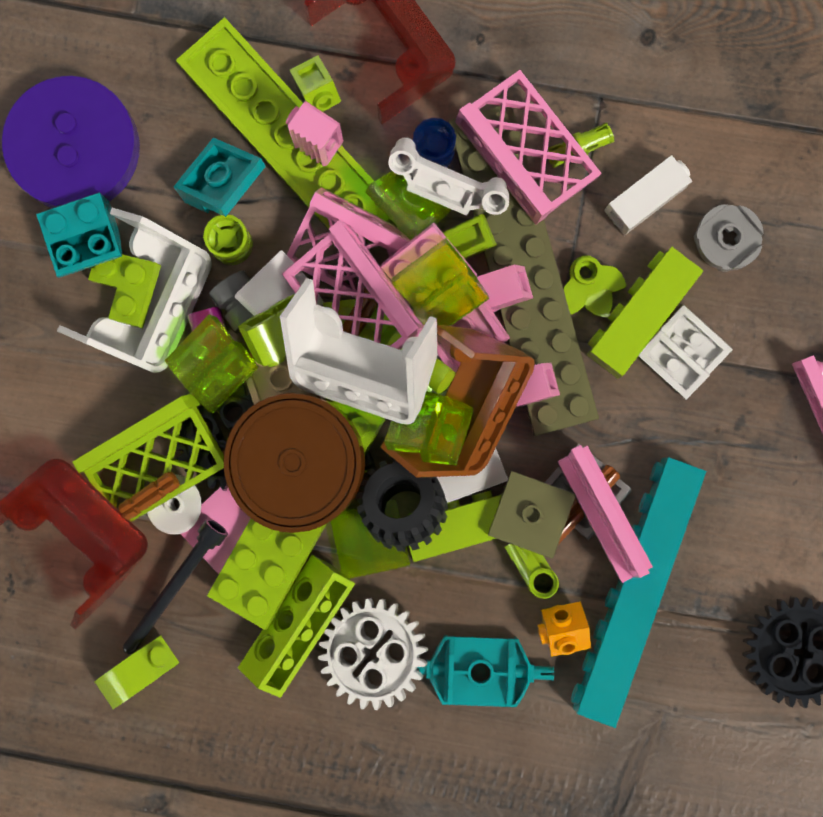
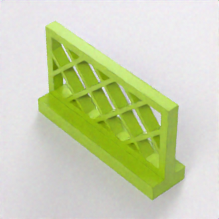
M194 393L179 397L72 461L78 473L84 472L117 530L224 469V455L197 409V406L200 404ZM190 417L197 428L195 441L179 436L182 422ZM174 427L172 434L166 432ZM161 436L171 439L167 456L152 452L156 437ZM177 442L193 446L189 463L174 459ZM146 444L145 450L140 448ZM199 449L210 451L217 464L209 469L197 466ZM133 452L144 456L140 472L125 468L129 453ZM150 458L166 462L163 474L171 472L172 464L188 469L185 483L179 485L177 489L166 494L165 497L146 510L141 511L130 520L122 518L116 507L118 496L130 499L134 495L120 490L124 474L139 478L136 494L144 488L145 481L154 482L158 479L157 477L147 475ZM119 460L118 465L113 464L114 462ZM104 468L116 471L113 488L105 486L97 472ZM194 471L201 473L193 478Z

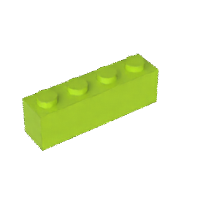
M671 247L665 253H662L660 250L647 265L651 269L645 279L639 276L627 291L632 295L625 305L619 302L607 317L612 321L605 331L599 328L587 343L591 347L587 356L617 379L627 372L704 271L674 247Z
M490 490L472 495L473 502L460 505L459 500L447 503L448 509L445 510L447 518L445 523L440 522L442 531L437 536L432 533L430 535L432 542L428 545L424 541L418 543L420 549L412 551L409 546L413 562L497 539L488 536L502 494L492 496Z

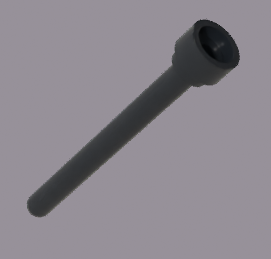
M206 519L200 526L197 544L124 643L123 651L126 654H133L207 551L214 549L215 546H220L225 540L228 532L219 523Z

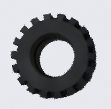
M392 458L393 463L388 465L384 460L378 463L381 467L380 469L375 471L371 468L367 472L370 477L368 481L362 479L360 488L363 492H357L356 498L360 505L357 506L358 514L372 537L378 543L381 541L384 547L392 549L395 546L397 551L405 552L406 546H410L412 551L420 549L418 543L424 541L428 545L432 542L430 535L434 533L438 536L442 531L440 522H446L447 515L445 510L448 509L444 491L437 477L416 478L394 458ZM412 491L421 495L417 509L409 516L397 519L385 515L388 501L397 493Z

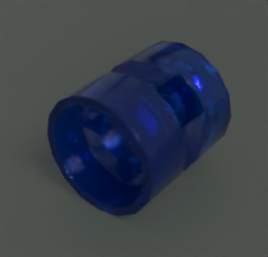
M441 118L426 119L416 127L413 134V142L420 157L443 167H448L455 154L456 134L454 128L449 122Z

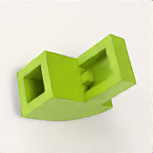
M160 635L94 682L112 709H115L178 665L179 661Z

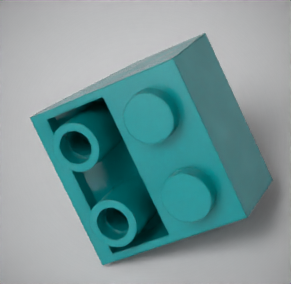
M101 193L36 214L58 278L122 257L120 232L115 217L110 214L112 209L110 202Z

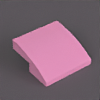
M221 487L201 505V513L195 525L188 531L181 533L194 548L198 542V529L206 519L214 520L226 529L228 535L222 544L215 546L214 549H209L203 557L218 574L221 572L251 519L237 505L229 488H227V491H223Z

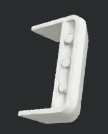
M112 208L110 211L111 215L135 227L129 241L132 255L136 258L156 262L161 265L144 327L142 329L110 320L108 317H102L91 325L87 336L60 325L57 332L150 372L158 373L169 365L188 323L187 315L192 313L212 266L211 257L205 250L143 216Z
M306 278L280 315L289 376L292 382L306 392L401 424H412L421 410L438 355L437 318L430 316L418 337L408 338L402 350L344 332L342 321L335 310L316 305L313 280Z

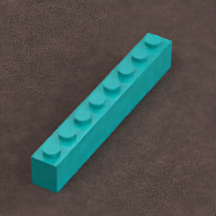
M664 457L661 459V462H655L649 480L653 481L650 493H644L639 504L638 512L642 513L639 524L632 526L653 567L648 569L649 574L641 578L633 577L623 583L619 579L616 588H610L605 600V607H608L605 619L598 621L593 638L597 639L593 652H587L582 665V670L585 671L582 684L577 683L572 692L571 703H574L573 709L578 715L616 728L707 471L670 457Z

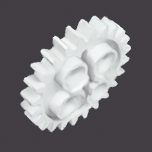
M372 598L366 599L364 608L359 601L352 602L353 612L347 607L341 608L340 611L343 619L334 616L331 622L335 628H326L324 631L330 638L329 640L319 642V646L327 649V653L318 656V659L328 661V666L321 670V674H332L333 677L328 681L327 685L332 686L337 683L340 686L336 693L337 697L347 692L349 694L347 704L349 705L358 698L360 699L361 709L366 708L369 701H372L374 710H378L381 707L382 700H384L388 707H392L394 705L393 695L402 702L406 698L403 688L413 692L416 686L411 679L421 680L423 678V674L417 670V667H424L428 662L419 658V654L428 651V647L419 646L418 641L425 637V633L415 634L413 630L418 626L419 622L415 621L409 624L406 621L410 611H405L401 615L397 614L398 603H394L389 609H386V599H380L377 607L374 606ZM368 620L375 622L378 626L379 633L376 638H370L365 634L364 625ZM392 630L393 635L378 650L376 654L378 658L368 662L361 674L355 677L353 672L370 654L367 648L371 649L378 645L387 631ZM392 643H398L403 647L404 657L402 660L398 661L390 656L389 647ZM346 646L352 647L357 653V660L354 664L346 662L343 657V650ZM370 669H376L382 674L381 686H374L369 682L368 672Z

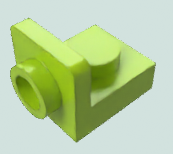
M319 55L290 69V73L305 101L320 111L328 110L341 102L335 84Z

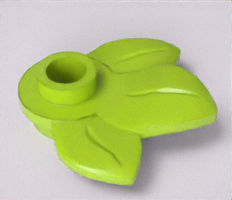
M581 256L571 264L569 270L570 280L563 290L570 315L585 307L593 315L607 318L612 309V292L624 289L626 282L622 273L617 268L601 265L592 256ZM583 267L589 268L591 277L583 278L580 275V269Z

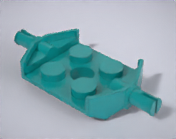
M444 635L430 660H427V665L417 667V670L426 675V678H430L442 705L517 707L524 697L530 682H534V680L554 681V675L552 674L554 673V666H534V664H530L517 637L508 639ZM479 663L486 664L490 668L489 677L481 682L471 677V669Z

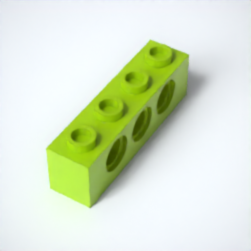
M311 555L295 579L267 630L263 629L238 666V669L258 689L281 698L355 583L333 565Z

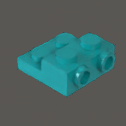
M213 137L173 187L185 203L207 214L212 210L226 217L266 166L260 157Z

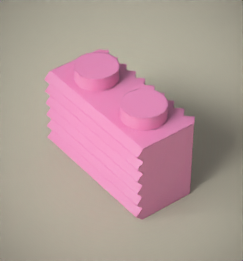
M307 101L300 108L296 106L286 120L295 149L300 148L301 152L305 151L306 156L311 155V159H316L317 163L322 162V166L329 164L344 141L340 123Z

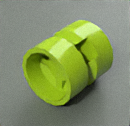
M218 215L206 225L203 235L204 242L218 261L226 265H237L248 259L252 252L253 241L240 219L233 215H227L226 217Z

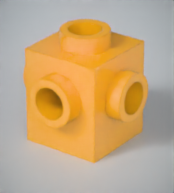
M581 601L556 605L541 610L543 624L537 625L541 644H548L551 657L569 655L576 651L591 649L589 625Z

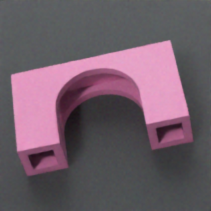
M514 264L478 276L472 281L493 313L499 309L533 299L525 266ZM541 363L534 366L533 373L515 408L560 395L551 363Z

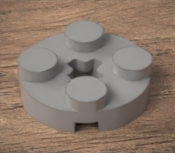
M728 204L719 205L710 210L701 219L694 235V241L700 256L710 266L722 272L739 270L753 262L761 252L762 235L764 234L763 226L757 215L747 207L741 205L737 207ZM723 230L728 233L734 231L737 234L734 238L736 245L732 246L730 243L725 244L722 241L724 237L722 234Z

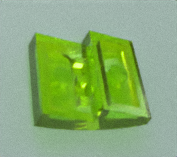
M446 238L392 277L393 286L414 307V315L423 325L426 324L431 316L437 318V325L452 326L489 299L488 293L478 278Z
M210 314L164 360L185 388L211 413H214L259 368L242 343L234 341L219 319Z
M426 391L421 410L412 424H401L391 421L384 440L387 450L420 453L423 462L456 466L474 412L473 407L453 398Z
M396 500L388 501L385 515L398 519L400 516ZM357 508L346 510L330 521L341 572L349 579L410 566L407 547L405 552L397 551L395 546L392 549H388L383 546L381 541L378 543L362 522Z

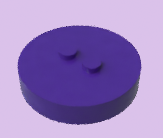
M60 76L34 85L15 102L4 124L2 151L8 171L16 183L40 203L56 208L97 193H101L108 201L114 199L124 190L136 170L140 142L137 127L131 114L112 91L91 79L78 76Z

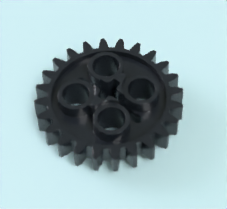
M231 382L227 383L225 391H221L218 384L214 383L213 393L211 394L204 388H201L203 398L198 400L200 405L197 406V409L205 422L212 423L213 430L211 433L221 451H225L226 442L221 440L223 433L212 413L213 411H218L225 427L231 433L237 421H228L226 418L227 412L233 407H240L243 409L244 414L254 405L251 394L246 395L244 384H241L237 392L234 391ZM190 417L182 422L179 436L195 441L197 428ZM181 442L177 443L176 451L184 452L177 460L190 462L193 446ZM200 448L196 465L206 469L213 467L211 452ZM224 469L208 477L207 483L210 489H213L217 481H219L221 489L227 491L228 485Z
M790 596L788 606L784 600L777 599L776 610L769 605L764 606L767 613L766 617L758 614L754 615L759 623L758 627L747 626V629L754 635L753 638L743 639L744 643L751 646V650L743 652L742 656L752 659L753 662L748 664L745 669L749 672H757L751 681L756 685L764 683L760 691L765 695L773 692L772 700L780 703L785 697V704L793 708L797 700L801 707L807 708L810 698L814 704L819 706L821 705L820 695L823 694V642L815 647L812 638L816 631L822 630L823 632V602L818 601L813 606L812 599L804 597L800 605L797 597ZM805 622L806 627L802 630L801 624ZM788 623L791 627V634L787 639L781 640L779 637L780 627ZM794 649H804L803 655H794ZM779 657H783L785 660L784 669L779 673H774V661ZM812 664H817V676L808 680L806 676L808 667ZM796 673L797 678L795 681H792V677Z

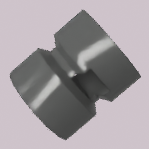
M244 270L227 277L209 293L219 310L227 311L225 319L235 333H240L238 326L254 316L234 297L251 280Z

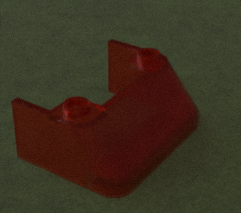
M305 0L303 2L307 20L313 26L344 3L360 5L367 0ZM372 0L407 48V51L400 55L396 62V74L403 86L377 104L378 119L381 124H384L446 81L455 70V56L415 0Z
M52 459L45 462L0 501V526L8 519L17 528L31 531L37 529L48 520L94 564L86 572L83 579V588L90 597L75 611L70 624L75 630L116 591L143 559L148 548L145 535L133 523L126 520L120 511L68 462L61 459Z

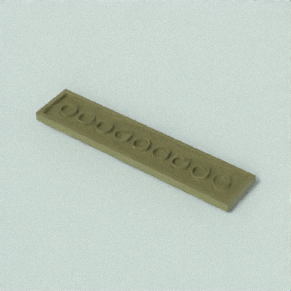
M501 106L481 111L486 119L499 121ZM505 107L504 122L517 124L513 108ZM456 118L448 120L462 175L481 183L498 177L456 124ZM503 129L502 140L505 144L519 147L520 132ZM523 155L522 165L528 172H531L527 157ZM510 192L509 206L501 214H490L484 208L472 210L474 217L480 214L485 215L497 244L483 251L489 273L514 264L525 266L533 299L499 309L504 329L510 337L508 339L509 346L521 350L533 358L535 365L551 363L560 392L559 396L526 405L534 436L599 419L544 219L535 225Z

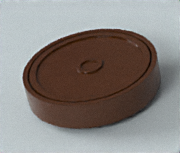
M279 394L268 397L253 405L234 425L229 434L224 452L225 479L237 505L255 522L280 532L296 533L310 531L334 520L355 499L364 476V448L361 437L353 422L333 403L309 394Z

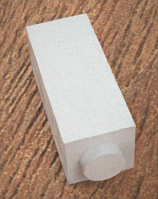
M671 155L611 201L604 211L625 236L686 189L692 182L689 177L690 171L682 161H676Z

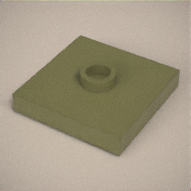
M511 471L488 536L553 559L576 494Z

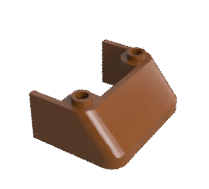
M437 325V334L451 343V357L461 362L435 418H426L416 422L411 427L406 442H383L381 448L416 478L474 476L487 466L533 373L535 362L533 358L523 351L474 329Z

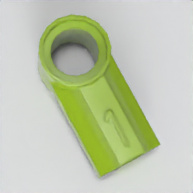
M508 544L504 547L528 586L529 591L534 596L547 599L557 592L559 588L558 577L552 571L543 555L513 544ZM541 573L547 574L552 581L551 588L545 593L538 592L534 587V579Z

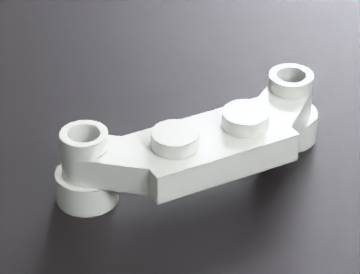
M410 138L399 139L391 150L388 161L389 167L394 173L404 176L407 181L406 190L466 216L470 210L484 208L490 214L498 215L505 212L509 206V192L507 184L502 178L494 177L488 182L481 183L422 158L415 149V143Z

